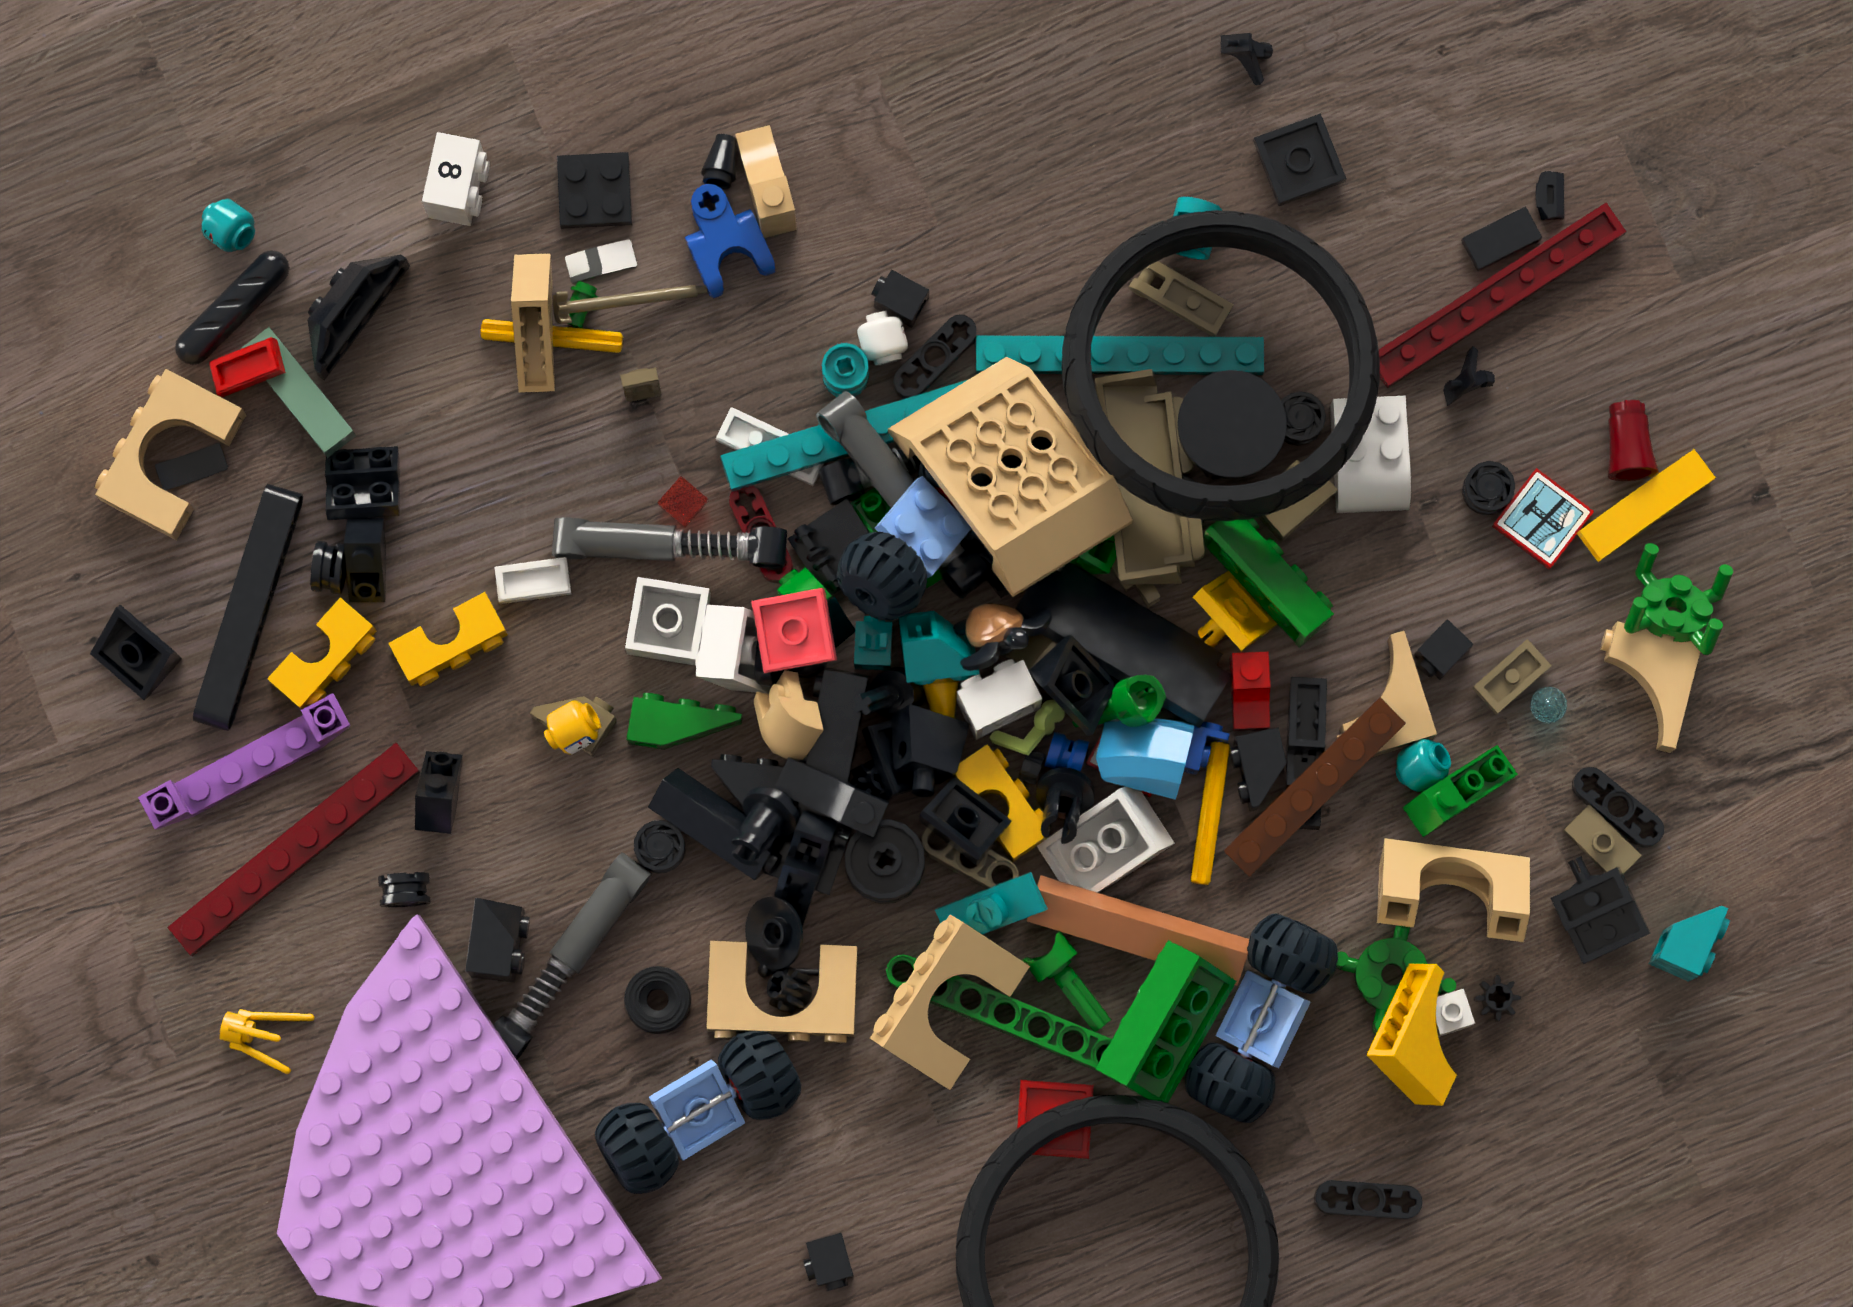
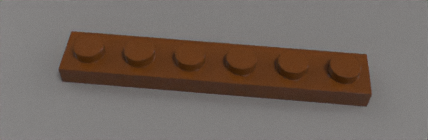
M1379 697L1224 849V852L1250 877L1373 757L1406 722Z

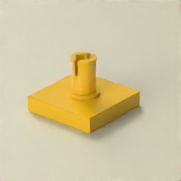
M1230 571L1202 587L1193 596L1197 603L1211 617L1198 630L1201 639L1213 631V634L1204 641L1205 644L1211 647H1215L1227 635L1242 651L1277 625Z

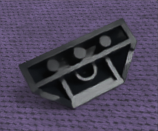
M403 255L350 262L346 269L340 268L334 274L329 284L332 288L324 298L319 296L309 308L308 314L310 317L307 321L314 368L318 376L323 380L328 377L409 269V262Z

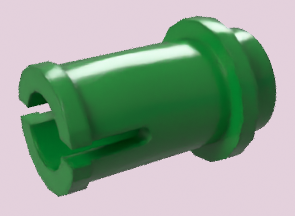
M577 281L576 286H571L570 288L573 291L570 301L598 297L595 295L596 287L581 281ZM588 311L569 314L572 323H568V325L583 329Z

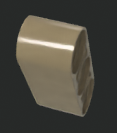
M927 828L923 833L922 846L924 853L929 858L985 889L996 886L991 875L998 868L1008 869L1012 874V879L1019 877L1016 865L992 850L988 851L977 867L972 869L965 868L960 863V852L949 844L942 851L931 849L927 841L934 832Z

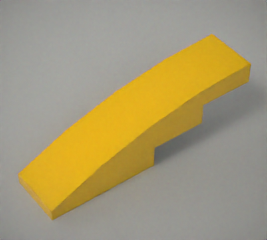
M1694 449L1619 501L1576 534L1599 562L1678 507L1690 496L1711 483L1716 477Z

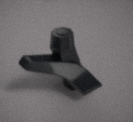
M1251 33L1221 35V53L1236 57L1246 69L1254 85H1261L1264 78L1257 57L1261 60L1269 59L1273 53L1272 45L1267 42L1259 43L1252 40Z
M1474 346L1467 351L1460 375L1454 380H1449L1444 386L1445 389L1443 391L1447 406L1455 402L1463 394L1480 387L1493 386L1495 382L1493 372L1485 370L1476 372L1478 350Z

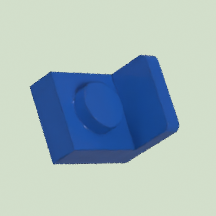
M1203 722L1200 728L1194 726L1184 772L1196 775L1200 766L1207 767L1211 746L1205 745L1206 741L1227 744L1230 734L1222 732L1223 726L1210 722Z

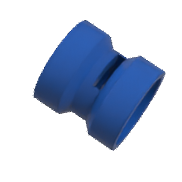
M1054 732L1045 766L1052 769L1066 767L1081 772L1089 742L1082 739L1072 741L1067 739L1065 734Z

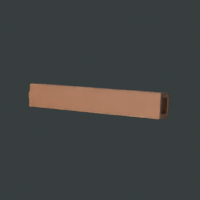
M1040 875L1037 886L1048 909L1028 917L1027 922L1156 961L1157 956L1169 940L1199 955L1236 980L1235 985L1238 986L1248 955L1249 939Z

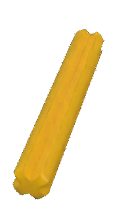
M483 320L481 324L482 339L515 343L513 322ZM552 326L554 347L619 353L622 350L623 335L620 332Z
M1212 742L1210 745L1211 751L1206 770L1191 873V882L1199 885H1208L1211 881L1230 747L1229 744L1223 742Z

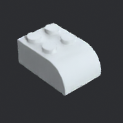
M1406 395L1377 397L1370 424L1363 435L1362 441L1351 458L1334 475V485L1338 489L1335 495L1336 513L1409 509L1411 473ZM1347 398L1333 399L1330 405L1331 433L1344 412Z

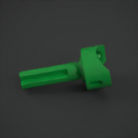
M1146 674L1132 676L1119 681L1112 691V698L1109 699L1098 725L1115 719H1119L1128 727H1139L1152 722L1159 714L1166 699L1161 683L1156 677ZM1072 721L1075 728L1079 727L1074 721Z
M1059 931L1056 934L1053 948L1049 953L1041 957L1026 956L1022 961L1030 966L1029 971L1038 983L1046 977L1048 979L1054 977L1059 988L1092 1031L1096 1032L1112 1019L1075 971L1068 966L1072 962L1070 959L1077 952L1063 933Z

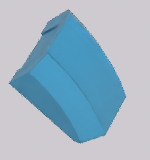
M1157 718L1139 727H1128L1119 719L1105 722L1096 755L1101 778L1106 782L1176 800L1186 765L1194 725Z

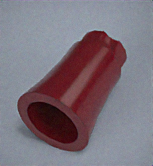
M1625 400L1611 404L1609 406L1610 418L1608 419L1610 436L1608 478L1615 481H1636L1657 475L1659 471L1653 454L1648 416L1645 415V404L1639 400Z

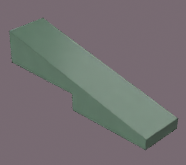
M268 327L242 348L270 337L277 339L286 373L268 379L266 382L326 457L329 458L335 451L356 437V435L270 327Z

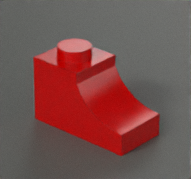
M1269 651L1232 653L1229 662L1230 674L1232 675L1230 681L1233 731L1270 729Z

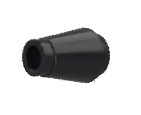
M728 134L716 135L701 170L704 184H713L722 190H727L731 187V183L736 180L737 139Z

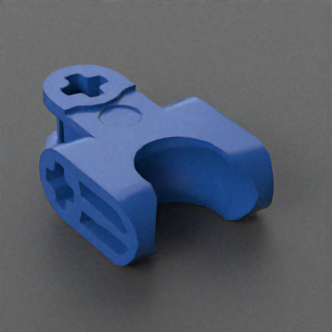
M705 184L697 188L692 195L691 205L693 216L700 231L684 238L709 296L714 299L723 294V280L719 268L722 260L730 254L742 253L753 260L759 273L764 276L775 273L774 259L752 210L749 209L734 215L726 194L720 187L713 184ZM710 199L712 203H715L716 210L709 212V209L704 207V200Z

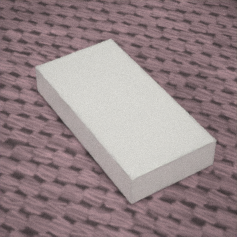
M566 557L494 567L499 604L571 595Z

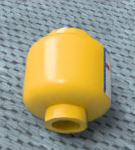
M572 700L547 716L548 729L544 731L549 745L554 750L560 748L564 753L571 755L597 740L598 729L601 728V723L590 704H582L577 700Z

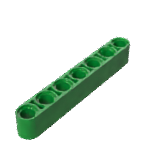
M902 954L893 957L889 961L886 975L891 986L898 989L900 985L906 983L899 982L893 977L892 970L894 966L898 963H907L914 970L916 958ZM958 975L945 981L947 983V990L944 994L940 996L932 995L930 1003L1097 1072H1099L1095 1069L1099 1063L1096 1057L1097 1050L1103 1046H1108L1112 1040L1109 1037ZM971 990L979 994L981 1004L978 1008L968 1010L961 1005L960 997L966 991ZM1006 1004L1013 1008L1015 1018L1012 1022L1002 1024L995 1019L994 1010L999 1005ZM1040 1018L1047 1022L1049 1032L1046 1036L1036 1038L1029 1033L1028 1024L1033 1019ZM1070 1032L1079 1034L1083 1040L1082 1048L1076 1052L1066 1050L1062 1044V1038L1065 1034Z

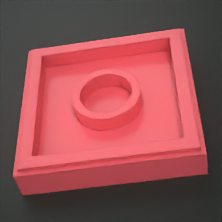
M825 588L751 601L764 673L837 661Z

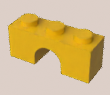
M485 592L453 608L460 623V630L452 642L445 645L435 644L427 638L423 629L419 626L388 643L411 686L417 683L420 687L428 685L439 678L438 672L449 666H451L452 670L460 668L472 660L470 655L483 649L486 653L504 643L502 638L508 634Z
M341 597L316 624L329 637L330 649L327 656L319 662L307 663L291 652L267 678L274 687L301 710L325 698L327 693L324 689L333 679L336 682L340 681L351 668L349 661L357 652L360 655L364 654L375 641L373 635L376 629Z
M987 744L960 762L954 776L979 796L996 794L1006 801L1009 808L1007 817L1012 822L997 841L1011 861L1014 862L1047 839L1041 833V824L1044 819L1043 812L1040 808L1033 811L1026 800L1030 797V794L1019 778L1014 781L1005 770L1010 766L1006 758L998 748L992 751Z

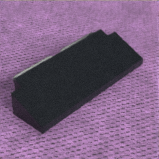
M1070 562L1063 567L1061 572L1056 570L1030 586L1015 608L1023 615L1024 619L1032 617L1042 608L1049 609L1052 620L1048 628L1041 634L1057 644L1063 638L1072 634L1109 675L1119 681L1145 674L1156 677L1166 695L1162 707L1198 728L1206 719L1232 676L1217 666L1223 654L1215 648L1205 644L1202 640L1143 607L1135 600Z

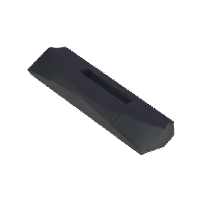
M1541 172L1538 183H1536L1535 194L1536 206L1541 220L1564 219V173Z

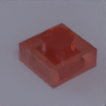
M680 476L657 504L681 526L686 528L709 501L694 486Z

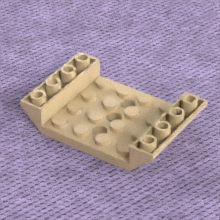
M1005 357L888 428V433L908 459L914 455L919 458L993 556L992 570L1012 597L1132 524V517L1114 476L1110 475L1097 462L1086 447L1074 424L1030 367L1011 358ZM1036 437H1045L1052 445L1046 450H1039L1032 445L1031 441ZM1007 455H1015L1021 460L1022 464L1017 468H1008L1001 460ZM978 473H984L991 478L992 482L988 486L980 487L975 485L971 478Z

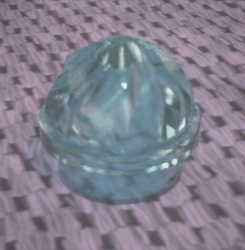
M1554 687L1539 689L1532 696L1530 702L1532 714L1536 719L1544 723H1554L1560 720L1567 710V700L1564 694Z

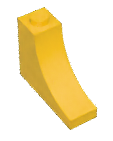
M1437 964L1408 965L1367 1053V1056L1415 1105L1443 1106L1457 1076L1443 1054L1437 1033V996L1445 973Z

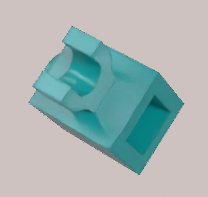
M864 616L863 621H856L854 669L882 671L891 669L892 622Z

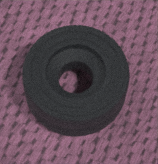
M654 966L641 970L630 980L625 991L624 1003L628 1016L637 1027L649 1033L663 1034L675 1030L685 1021L691 1008V993L687 983L677 972L667 967ZM654 990H663L669 998L667 1006L659 1011L651 1009L647 1003L648 995Z

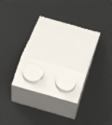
M1122 787L1079 817L1077 834L1073 841L1067 844L1061 843L1062 828L1037 845L1059 881L1100 893L1175 843L1143 793L1137 789Z

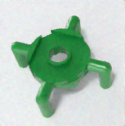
M1653 543L1646 544L1635 571L1637 578L1645 587L1641 596L1636 597L1632 603L1624 624L1625 631L1633 634L1647 628L1651 633L1661 638L1663 634L1675 637V642L1691 641L1703 655L1711 654L1723 628L1722 621L1716 618L1710 619L1713 613L1712 603L1720 601L1724 597L1733 574V568L1726 564L1721 565L1711 589L1702 592L1692 585V581L1684 575L1657 579L1651 570L1659 548ZM1667 607H1675L1679 609L1682 613L1674 610H1669Z
M1396 925L1393 938L1374 942L1364 950L1359 959L1348 957L1345 952H1338L1336 969L1355 973V983L1360 994L1370 1006L1376 1008L1372 1031L1375 1035L1399 984L1388 985L1383 981L1381 976L1383 968L1387 965H1395L1401 970L1403 977L1409 964H1427L1424 954L1413 944L1407 942L1410 927ZM1452 978L1441 980L1438 994L1445 995L1453 992L1456 989L1455 980Z

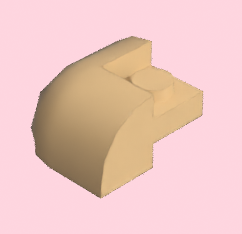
M784 670L777 683L772 685L769 694L756 692L753 702L761 736L771 752L785 759L791 757L803 760L824 729L817 702L807 701L803 698L798 672Z

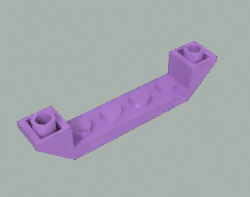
M332 693L302 709V716L176 783L169 780L139 796L138 798L154 829L157 830L194 817L326 746L351 726L335 695Z

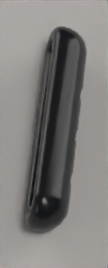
M270 250L260 254L178 337L175 350L181 361L186 364L196 365L206 360L286 279L290 267L288 260L282 253Z

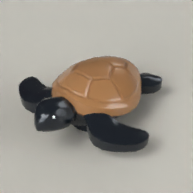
M987 603L975 607L969 613L967 620L964 619L953 626L957 635H966L968 642L972 646L982 647L978 652L960 661L962 668L967 671L984 669L996 663L999 655L1009 653L1014 649L1027 647L1029 642L1028 636L1039 635L1048 628L1052 620L1051 611L1047 608H1042L1032 617L1024 619L1018 610L1003 604Z

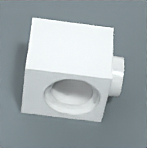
M1464 989L1437 997L1436 1026L1438 1037L1471 1027L1475 1024Z

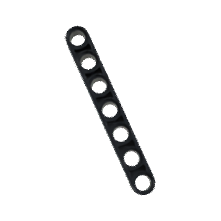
M267 484L263 491L193 713V721L226 731H229L233 725L303 503L302 493Z

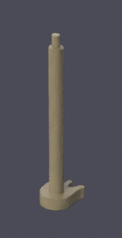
M687 285L567 301V291H560L553 295V311L557 323L568 324L572 323L569 315L571 313L697 297L698 294L707 293L706 286Z

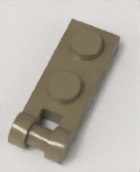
M1159 261L1143 269L1139 277L1133 278L1128 287L1136 295L1150 300L1212 337H1216L1234 304ZM1155 277L1164 280L1159 290L1151 286Z

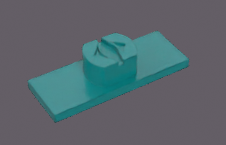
M1030 872L935 909L940 923L945 921L949 915H952L980 934H985L1043 912L1048 908Z

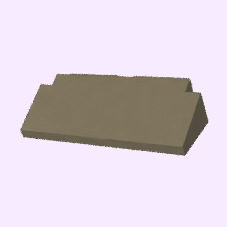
M1152 369L1095 378L1097 397L1101 407L1120 438L1148 463L1168 474L1184 479L1183 474L1190 473L1194 469V463L1184 452L1178 437L1177 420L1183 398L1173 397L1172 392L1158 394L1157 382ZM1117 483L1133 520L1132 524L1114 534L1120 583L1182 584L1180 567H1195L1194 561L1202 559L1205 555L1201 519L1183 517L1164 511L1157 506L1146 503Z

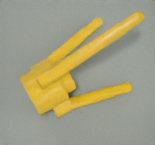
M240 1009L238 1014L227 1012L221 1024L220 1040L230 1042L229 1048L242 1051L274 1069L289 1074L291 1072L289 1067L245 1044V1042L251 1043L253 1037L274 1042L281 1040V1037L277 1034L256 1029V1022L251 1020L313 1021L315 1017L313 1014L251 1012Z

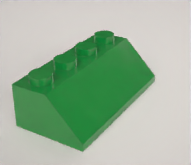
M1254 518L1216 521L1205 531L1203 536L1205 547L1227 571L1231 572L1299 648L1302 647L1332 619L1334 613L1330 609L1333 607V604L1321 591L1313 592L1306 584L1308 577L1297 565L1293 564L1290 567L1281 557L1284 554L1283 550L1273 539L1268 538L1265 540L1257 531L1259 525Z
M1168 940L1163 950L1157 956L1156 962L1145 982L1140 986L1127 1014L1122 1018L1110 1044L1102 1053L1101 1060L1095 1069L1139 1096L1148 1100L1168 1103L1237 981L1199 955Z

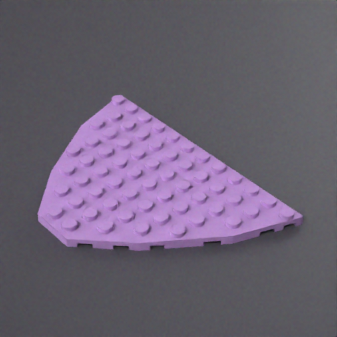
M420 915L412 917L346 1006L296 1130L277 1235L315 1293L320 1296L377 1307H573L660 1281L662 1277Z

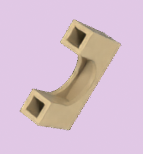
M165 369L162 376L157 375L150 384L148 394L151 396L144 408L140 406L135 411L130 422L133 428L127 439L121 438L113 452L115 460L109 471L104 469L95 484V488L98 490L95 495L100 501L177 541L194 508L190 503L149 481L144 468V457L149 443L157 434L165 429L175 426H186L230 446L246 414L242 408Z
M1384 839L1379 864L1377 923L1414 928L1420 892L1434 885H1455L1473 892L1484 902L1487 909L1488 938L1524 942L1530 916V857Z
M949 915L936 928L934 939L926 952L921 953L916 959L914 970L906 983L900 985L896 990L894 1002L886 1014L880 1016L876 1021L874 1033L870 1039L951 1090L970 1059L941 1041L932 1031L928 1020V1008L932 995L947 979L956 975L970 974L981 978L1011 997L1030 966L964 922Z
M710 941L707 1031L714 1032V1038L732 1039L736 1036V1033L745 1031H768L772 1035L786 1034L788 1035V1041L810 1042V1035L825 1036L824 1042L846 1043L847 1037H854L857 946L820 945L819 986L815 998L807 1008L798 1014L776 1017L761 1011L755 1006L748 995L747 942Z

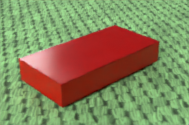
M273 337L209 361L216 393L221 397L286 373L278 341Z

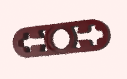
M748 486L730 493V508L742 533H749L757 524L776 527L761 493L755 486ZM744 492L748 497L755 496L756 499L752 501V508L757 515L760 511L764 513V516L753 517L746 524L742 520L749 518L746 508L744 506L737 507L736 505L740 501L739 494ZM787 548L786 564L782 568L783 572L777 575L774 570L768 572L766 568H759L763 577L769 582L779 583L783 576L792 571V559Z

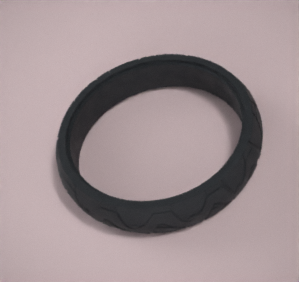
M1214 210L1179 215L1169 218L1167 221L1155 223L1120 244L1103 260L1102 264L1097 267L1085 283L1071 310L1062 347V379L1068 409L1077 431L1097 462L1110 475L1114 476L1117 483L1146 503L1173 514L1206 521H1235L1261 517L1285 509L1308 497L1338 473L1357 449L1370 424L1380 383V359L1373 321L1365 300L1342 265L1328 251L1298 230L1283 225L1276 220L1256 214H1244L1238 211ZM1225 247L1247 250L1271 258L1305 279L1320 294L1338 322L1344 337L1350 369L1349 390L1344 412L1332 433L1316 451L1304 461L1280 475L1255 483L1234 486L1206 485L1177 478L1158 469L1135 453L1120 438L1101 407L1092 378L1091 343L1104 310L1116 293L1133 276L1147 266L1179 252L1197 248Z
M1099 1095L1058 1105L1034 1117L1013 1132L991 1154L980 1173H978L961 1213L956 1241V1276L963 1307H994L985 1272L986 1235L995 1204L1014 1172L1027 1158L1045 1144L1059 1136L1083 1127L1100 1124H1129L1151 1128L1182 1141L1198 1152L1220 1174L1236 1200L1245 1225L1249 1257L1247 1281L1239 1307H1272L1279 1270L1278 1236L1268 1197L1257 1175L1239 1150L1217 1129L1198 1116L1162 1101L1148 1100L1142 1096Z

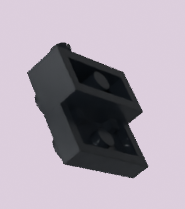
M1580 856L1575 858V860L1567 862L1577 882L1569 890L1551 897V900L1565 930L1570 935L1582 963L1586 964L1651 934L1620 867H1616L1601 875L1590 876L1582 859L1583 857Z

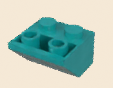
M937 612L910 613L898 618L907 683L914 682L918 685L933 683L936 679L944 678L960 681L969 679L972 675L980 674L979 670H964L960 664L962 659L976 653L975 646L968 642L966 635H957L953 629L954 625Z
M1721 905L1674 923L1664 929L1648 964L1688 982L1702 976L1703 973L1707 974L1716 953L1711 952L1712 946L1718 939L1722 940L1730 923V920L1725 918L1729 908Z

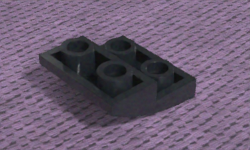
M398 446L340 449L335 451L329 458L326 457L325 479L327 488L325 510L327 520L400 516Z

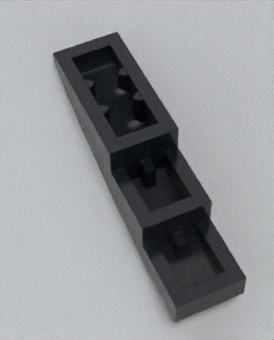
M1290 678L1286 744L1287 763L1285 765L1284 790L1325 750L1327 678ZM1321 807L1299 829L1320 830Z

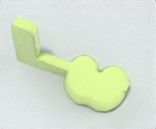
M1047 700L1034 716L1035 726L1024 739L998 730L994 731L989 738L994 744L1029 756L1041 739L1053 732L1055 723L1063 720L1065 711L1055 700Z

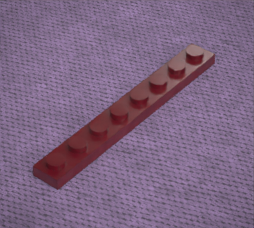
M1607 202L1380 348V378L1385 386L1389 388L1625 235L1627 231Z
M397 743L393 744L167 928L190 956L195 955L420 773V771Z

